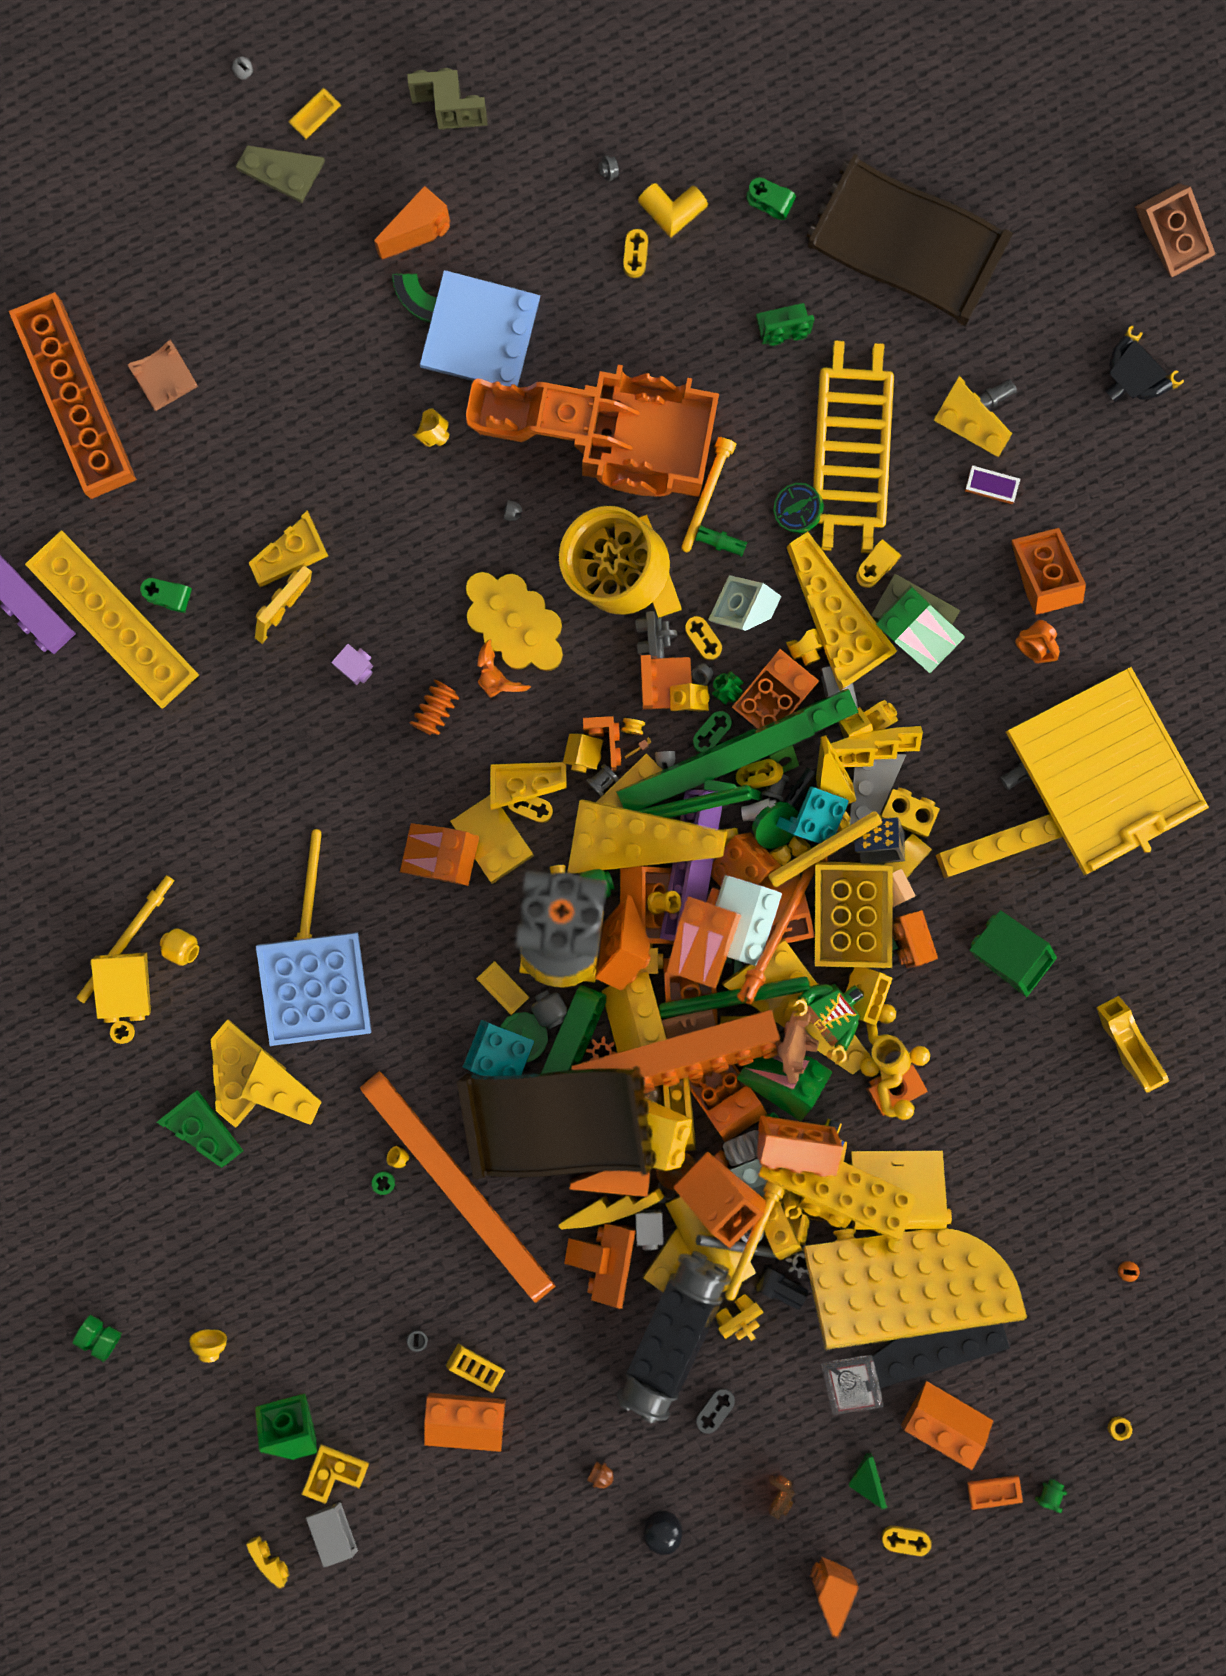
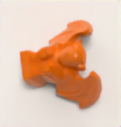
M491 639L487 640L481 647L478 656V667L483 666L481 676L477 682L490 698L501 691L521 692L530 689L531 686L511 682L505 678L502 672L494 665L495 653L491 646L492 641Z

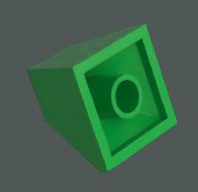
M305 1393L255 1407L260 1452L292 1460L318 1453L316 1433Z

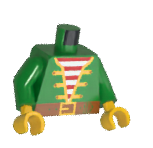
M828 984L810 986L809 990L803 992L798 997V1000L790 1001L788 1006H797V1011L793 1014L794 1016L810 1013L812 1024L831 1047L835 1045V1049L827 1052L828 1058L833 1057L836 1053L838 1059L835 1064L846 1060L845 1051H847L853 1040L860 1017L853 1005L861 1000L864 995L856 985L852 986L845 993H842L835 984L831 986Z

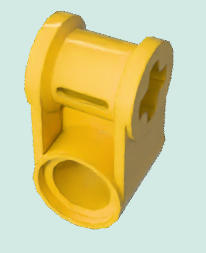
M882 539L860 565L856 574L858 584L864 588L873 587L896 564L902 555ZM872 571V576L870 575L868 578L864 576L865 572Z

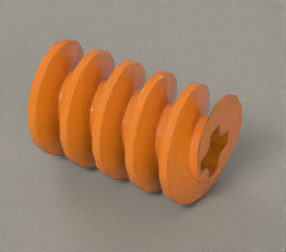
M435 679L434 682L438 687H429V691L433 696H424V700L428 705L420 704L419 708L423 713L414 714L418 722L410 721L409 723L428 735L440 734L436 725L445 726V723L440 719L441 716L450 717L445 709L455 708L450 700L460 699L453 689Z

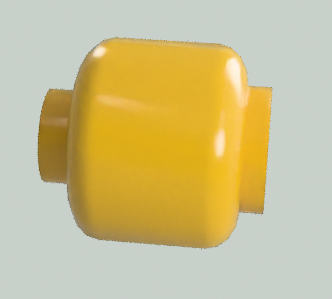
M173 929L169 933H165L160 940L162 956L177 965L182 966L193 962L199 953L197 939L181 929Z

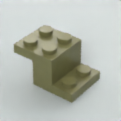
M442 68L438 72L417 70L412 74H407L412 103L435 101V112L439 129L488 125L484 97L469 95L465 99H461L457 70Z

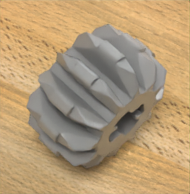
M753 1130L724 1143V1155L731 1166H737L758 1157V1130Z

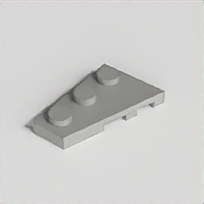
M897 754L896 759H874L873 766L854 767L853 786L856 801L850 804L849 816L851 819L849 825L873 811H876L880 816L906 755Z

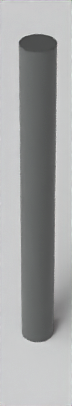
M698 1235L696 1237V1244L706 1247L743 1253L746 1246L745 1242L737 1241L729 1248L716 1237ZM757 1245L753 1254L778 1259L774 1255L772 1248L768 1246Z

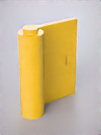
M943 1151L851 1152L852 1166L916 1195V1200L905 1229H946L947 1224H951V1209H947ZM852 1220L854 1230H873Z

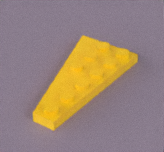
M806 532L787 546V550L839 691H842L894 655L897 650L884 632L876 625L875 620L810 533Z
M582 799L579 801L567 873L719 858L724 853L727 831Z
M783 938L764 971L766 978L764 984L806 976L810 986L818 985ZM747 964L722 982V985L729 990L741 989L746 981L745 975L747 971L755 969L756 966ZM802 993L754 1001L751 1005L761 1012L772 1010L774 1021L785 1028L786 1022L791 1019L792 1012L797 1011V1006L789 1007L788 1003L792 1000H798ZM809 1020V1025L805 1026L808 1034L818 1040L817 1050L827 1057V1052L835 1049V1045L831 1047ZM854 1035L847 1051H845L846 1060L838 1065L853 1075L860 1070L863 1059L871 1057L856 1035ZM835 1053V1055L829 1059L836 1062L838 1056Z

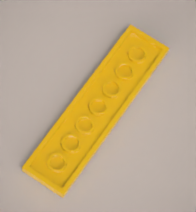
M62 530L25 563L35 576L160 708L166 707L199 676L189 663Z

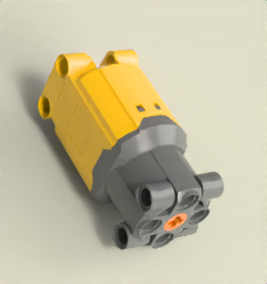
M526 871L523 892L526 896L522 905V924L519 923L516 947H519L521 952L520 973L530 974L536 981L553 987L576 986L583 981L595 982L607 881L583 878L570 873L548 874Z

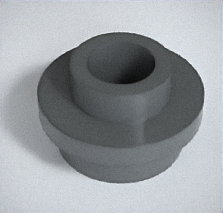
M608 155L603 156L601 162H599L600 175L605 177L607 181L613 180L619 174L616 158L609 157Z

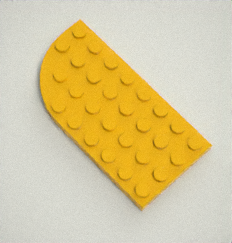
M948 1228L923 1229L904 1232L900 1241H896L886 1235L809 1245L803 1249L825 1349L1020 1321L1027 1317L1018 1283L1007 1263L988 1244L962 1231Z

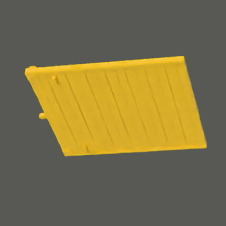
M1132 667L1006 731L1084 875L1138 846H1141L1145 853L1150 852L1149 840L1209 808Z

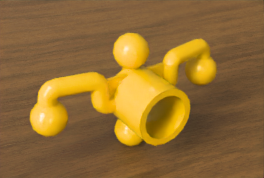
M883 1004L878 1021L889 1024L896 1018V1010L892 1005ZM866 1023L868 1039L873 1048L872 1057H867L861 1062V1072L868 1077H874L879 1071L881 1072L882 1081L878 1085V1095L883 1113L888 1117L907 1120L914 1114L913 1104L908 1100H900L892 1107L888 1089L895 1088L901 1084L902 1075L909 1070L911 1063L918 1066L927 1064L930 1059L929 1050L923 1046H916L909 1053L898 1038L888 1034L878 1036L877 1025ZM900 1052V1056L895 1062L885 1064L886 1056L889 1053Z

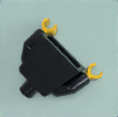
M1134 326L1129 327L1125 336L1113 348L1109 362L1111 369L1109 374L1116 382L1106 390V393L1115 402L1126 392L1133 399L1137 397L1138 399L1146 400L1159 397L1167 391L1177 388L1184 382V380L1176 382L1173 376L1178 371H1173L1168 375L1138 343L1142 332L1138 336H1133L1131 331Z

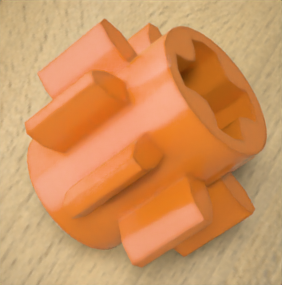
M604 1036L601 1043H597L593 1039L594 1048L586 1049L588 1053L593 1054L589 1061L599 1059V1055L595 1054V1049H600L601 1045H605V1050L609 1051V1055L606 1056L617 1054V1052H612L611 1050L615 1042L609 1045L606 1044Z

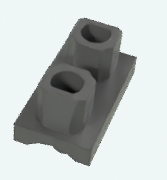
M654 611L646 612V616L635 620L637 632L648 633V641L638 642L637 644L638 655H651V658L654 659L665 658L664 647H671L670 638L677 637V630H670L669 621L662 622V617L658 618Z

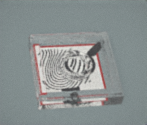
M872 1355L829 1361L821 1364L833 1415L876 1409L884 1406Z

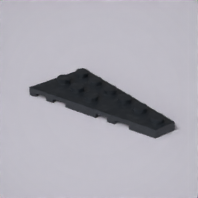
M1000 1323L894 1339L860 1364H867L870 1381L877 1383L872 1389L877 1390L1010 1349L1003 1324Z

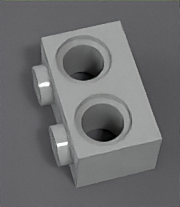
M661 1209L641 1210L636 1213L637 1245H642L643 1250L658 1249V1245H663Z

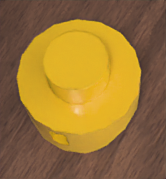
M433 408L423 412L420 427L413 436L426 447H431L435 444L442 446L449 438V433L447 432L448 421Z
M817 629L806 631L800 641L786 642L793 660L802 658L805 666L820 660L817 651L823 648V644Z

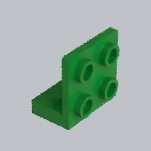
M805 303L757 313L756 320L762 344L769 343V346H776L783 343L785 339L793 338L794 341L807 338V334H811L814 316H807Z

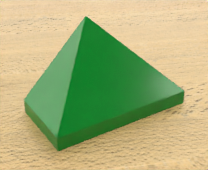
M870 1452L865 1454L849 1482V1487L881 1509L887 1508L875 1461Z

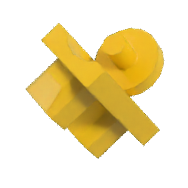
M744 1294L735 1301L741 1313L733 1318L728 1309L725 1308L715 1316L720 1326L718 1329L725 1339L737 1332L735 1336L738 1340H741L746 1335L751 1341L755 1339L752 1331L760 1325L756 1320H753L764 1312L756 1302L754 1303Z

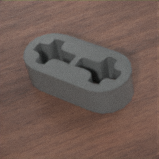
M716 1389L699 1411L696 1423L701 1432L707 1434L715 1432L732 1410L735 1398L729 1389ZM729 1395L727 1399L730 1403L728 1405L722 1404L717 1410L715 1408L719 1403L717 1396ZM712 1411L716 1413L712 1418L714 1425L703 1427L704 1422L701 1418L703 1416L709 1417Z

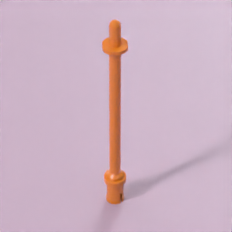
M828 857L824 858L819 862H827ZM816 864L803 872L755 969L747 971L745 975L746 981L737 995L738 999L742 1002L747 998L746 1003L751 1004L759 987L764 985L766 981L764 971L815 873Z

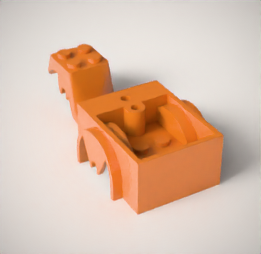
M623 365L617 366L616 374L600 371L597 387L585 385V390L546 382H535L531 386L520 388L514 384L504 386L498 381L491 383L477 378L471 385L466 411V423L480 435L524 442L536 434L575 441L574 446L584 455L582 475L597 478L601 484L618 491L643 496H666L671 494V492L699 497L719 394L692 389V378H687V383L682 386H675L663 376L659 378L651 377L649 373L630 378L623 373ZM605 429L610 430L611 436L602 435V431Z

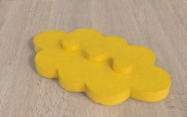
M485 572L476 573L471 576L467 581L466 591L473 604L468 609L467 621L472 630L483 634L484 643L491 639L493 651L502 652L504 662L513 669H523L531 663L543 671L557 668L562 662L563 657L562 648L556 641L562 629L561 619L552 610L545 609L542 595L534 591H527L524 580L515 574L504 575L498 580Z

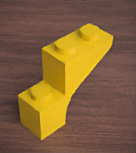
M1117 996L1096 1007L1104 1030L1116 1043L1123 1065L1143 1090L1148 1093L1169 1082L1167 1074L1140 1033L1132 1012L1124 1001Z

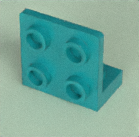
M811 786L798 817L791 816L790 820L779 817L776 826L793 835L820 844L836 834L849 801Z
M481 1020L463 1067L482 1076L521 1075L534 1041Z

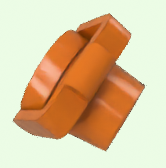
M1037 620L1027 630H1022L1016 638L1015 642L1019 650L1035 663L1058 660L1060 651L1055 641L1057 633L1046 621Z

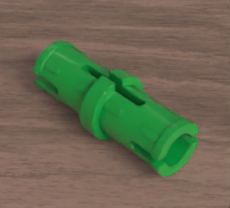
M700 525L695 539L696 541L716 547L718 551L723 549L740 557L743 556L747 545L746 541L728 536L727 532L722 531L720 533Z

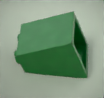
M1000 910L997 915H993L988 920L987 928L982 935H977L974 938L970 951L977 960L1022 995L1028 997L1055 962L1057 956L1048 942Z

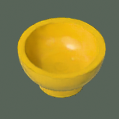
M201 1330L190 1337L189 1343L192 1351L199 1356L200 1361L213 1362L219 1358V1354L224 1350L227 1336L220 1330Z

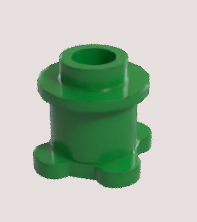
M1050 1479L1049 1482H1043L1044 1488L1041 1496H1036L1035 1501L1043 1507L1061 1513L1063 1509L1059 1506L1063 1495H1067V1491L1063 1489L1064 1484Z

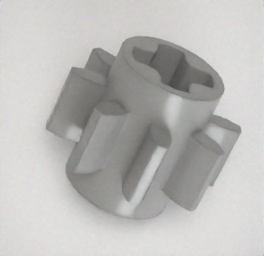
M804 1250L793 1254L792 1257L785 1258L786 1261L792 1264L787 1270L789 1272L796 1270L798 1278H801L804 1272H807L809 1275L807 1264L803 1268L800 1265L795 1266L798 1263L796 1259L798 1256L805 1258Z

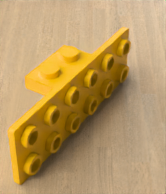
M841 1160L837 1176L828 1175L827 1177H821L808 1171L795 1173L788 1168L782 1167L770 1169L763 1166V1164L758 1174L759 1177L802 1196L800 1208L804 1209L811 1216H819L828 1220V1223L832 1226L846 1228L851 1220L896 1241H900L916 1200V1195Z

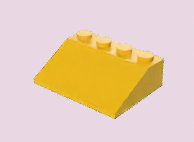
M851 862L816 863L815 966L892 968L893 865Z

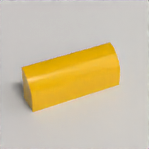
M680 1195L666 1203L665 1205L691 1254L693 1251L700 1252L707 1257L706 1260L714 1264L718 1263L726 1266L730 1270L728 1274L732 1278L742 1253L697 1245L696 1237L698 1235L715 1236L710 1233ZM751 1262L742 1282L756 1273ZM729 1284L724 1286L722 1292L728 1289Z

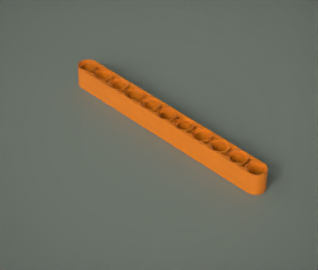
M378 1071L361 1085L360 1089L529 1297L537 1303L556 1287L547 1273L388 1079Z

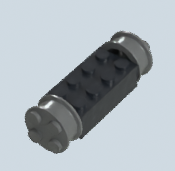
M693 1251L692 1254H681L678 1261L680 1265L677 1272L670 1275L666 1288L631 1365L626 1372V1384L624 1388H620L617 1392L621 1407L640 1414L645 1421L650 1423L669 1418L670 1411L668 1408L672 1401L677 1400L679 1392L683 1388L723 1301L721 1293L724 1286L732 1281L731 1276L728 1274L730 1270L726 1266L718 1263L714 1264L706 1260L707 1257L697 1251Z

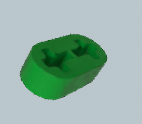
M724 711L713 713L695 734L693 747L697 752L702 753L715 747L729 731L732 721L728 713ZM724 717L726 719L724 723L726 727H719L714 732L712 730L716 724L714 718L721 719ZM708 733L712 734L708 741L710 746L700 748L698 746L700 743L698 737L705 738Z

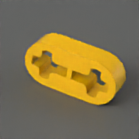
M640 229L630 231L626 237L623 267L625 274L631 278L642 276L646 268L648 236ZM636 236L640 237V241L644 242L639 244L638 251L634 250V242H630ZM633 256L638 257L637 263L641 266L637 267L636 271H632L631 266H628V264H632Z
M699 616L690 618L685 626L686 635L701 657L708 661L717 659L722 651L719 639L703 618ZM692 623L696 625L702 624V638L697 632H690ZM704 640H707L710 645L715 644L717 646L715 648L716 654L712 655L710 652L707 654L704 652L706 650Z
M772 759L750 763L738 770L736 781L741 786L748 785L753 789L773 785L781 780L783 767Z
M539 797L524 800V802L529 804L528 808L520 805L517 809L514 808V804L508 805L512 812L539 823L547 822L553 814L551 804ZM542 804L546 805V811L549 813L548 815H542L541 818H538V813L531 809L532 805L538 808Z
M888 1526L881 1535L884 1546L893 1552L923 1556L931 1548L930 1538L921 1530ZM893 1532H896V1535L904 1539V1542L895 1541L894 1545H891L887 1536H892ZM918 1537H922L923 1542L926 1544L925 1546L921 1545L920 1549L917 1550L913 1543H908V1540L917 1541Z

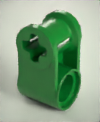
M760 177L752 180L746 198L752 207L764 211L778 220H785L795 201L796 195L791 190ZM758 190L762 191L760 195H757L755 193Z
M148 578L142 582L140 591L142 596L152 604L185 613L192 588L178 583ZM155 586L159 590V592L153 593V595L151 596L148 590L154 589Z

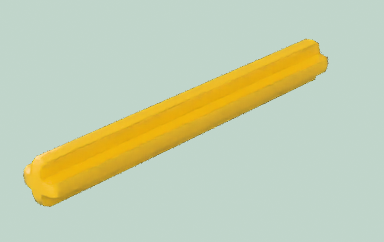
M876 811L869 813L768 875L771 883L775 887L780 886L882 824L879 814Z

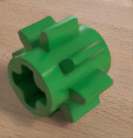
M731 671L728 675L725 673L720 674L713 682L715 691L712 694L724 704H727L728 701L735 702L743 693V689L740 686L744 682Z

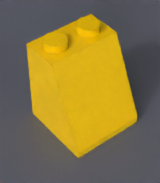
M147 952L100 955L91 959L97 1019L104 1018V1023L119 1022V1017H130V1021L145 1020V1016L151 1013Z
M644 1098L649 1106L647 1119L653 1133L651 1140L652 1150L656 1153L654 1168L665 1171L681 1168L685 1158L684 1152L687 1139L691 1133L692 1119Z

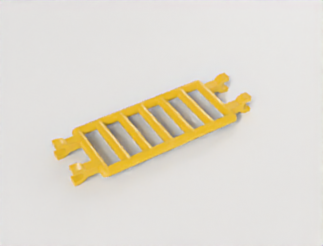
M835 341L833 345L832 368L824 367L820 370L813 488L817 490L824 500L877 503L876 517L821 513L820 521L818 522V524H823L821 549L825 551L832 550L834 525L863 526L861 553H870L873 550L874 527L881 528L886 525L894 374L890 371H882L884 344L874 343V348H872V370L843 368L845 341ZM829 378L884 381L883 395L829 392ZM828 402L882 405V420L827 416ZM831 426L881 430L880 444L826 441V428ZM825 451L880 454L879 468L824 465ZM824 475L878 478V493L824 490Z

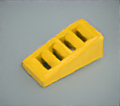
M460 1344L456 1346L446 1364L448 1370L491 1393L494 1392L505 1372L503 1368ZM463 1355H466L460 1368L457 1367ZM473 1359L476 1362L474 1363L472 1369L468 1373L466 1372V1369L468 1368L471 1360ZM481 1364L485 1365L479 1378L475 1377ZM490 1369L494 1370L488 1383L484 1382Z

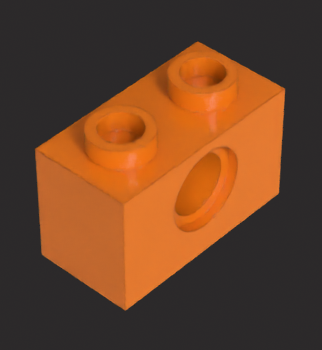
M913 1064L902 1075L901 1092L893 1095L888 1089L892 1107L900 1100L912 1101L928 1092ZM881 1075L869 1081L871 1086L867 1087L866 1090L880 1115L885 1116L881 1109L878 1095V1085L882 1081Z

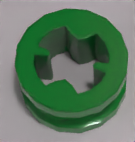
M379 1172L372 1179V1188L377 1194L386 1195L395 1187L394 1176L389 1172ZM384 1176L388 1177L389 1189L385 1187L383 1190H380L377 1179L379 1177L383 1179Z

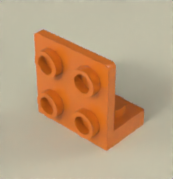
M641 655L643 710L670 708V687L688 683L692 684L691 659L689 657L651 659V655Z
M613 716L583 718L584 734L600 738L604 737V733H609L611 770L616 772V766H621L620 748H615V741H620L619 723H614Z
M749 832L735 835L724 848L723 856L716 858L713 862L711 877L720 886H722L725 875L759 885L764 878L780 868L781 865L764 847L758 844L752 833Z

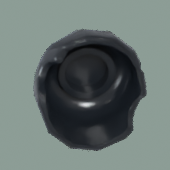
M660 1511L651 1515L646 1520L644 1527V1542L650 1551L659 1555H668L679 1548L682 1540V1525L675 1514Z

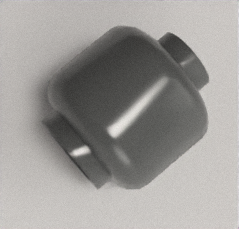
M547 990L534 997L537 1002L532 1004L531 1011L541 1027L551 1029L563 1023L568 1009L559 993L550 994Z

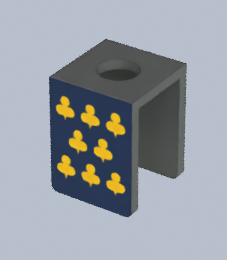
M898 817L881 819V825L855 840V851L860 853L861 863L882 864L905 861L904 830Z

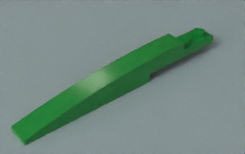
M848 688L757 730L752 729L616 791L624 809L638 811L815 735V732L858 713V709Z

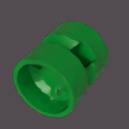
M89 1315L77 1332L73 1345L83 1351L90 1349L93 1357L105 1362L118 1343L122 1333L111 1326L103 1327V1321L93 1315Z

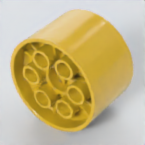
M602 506L580 515L565 532L559 550L560 570L568 586L599 609L612 614H631L649 606L664 589L669 575V554L662 538L636 515L620 507ZM615 527V539L610 537L608 529ZM644 535L646 541L640 544V540ZM632 536L631 543L624 544L625 539ZM587 551L593 554L592 558L594 560L584 559ZM648 553L647 560L644 563H640L641 556ZM598 568L597 576L593 577L594 570ZM637 577H639V579L633 584V581ZM600 584L594 594L589 591L594 585ZM617 584L616 591L613 594H609L610 587Z

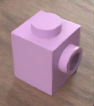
M349 644L331 662L356 685L360 681L362 683L366 682L372 674L371 668L373 666L369 662L371 657L361 648L356 651Z

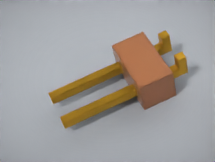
M649 737L647 738L648 742L643 740L638 743L639 747L627 754L625 758L627 759L639 750L644 751L649 747L648 744L651 743Z

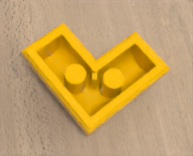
M654 183L638 199L639 204L670 238L708 207L706 198L695 186H691L673 202L657 183Z
M321 1444L302 1495L326 1504L335 1479L360 1488L369 1462Z

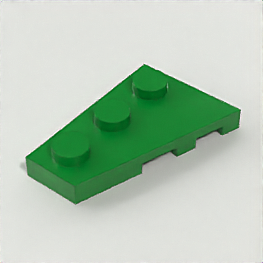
M195 1091L157 1121L159 1125L174 1132L175 1136L194 1146L199 1153L221 1168L243 1152V1149L199 1091Z

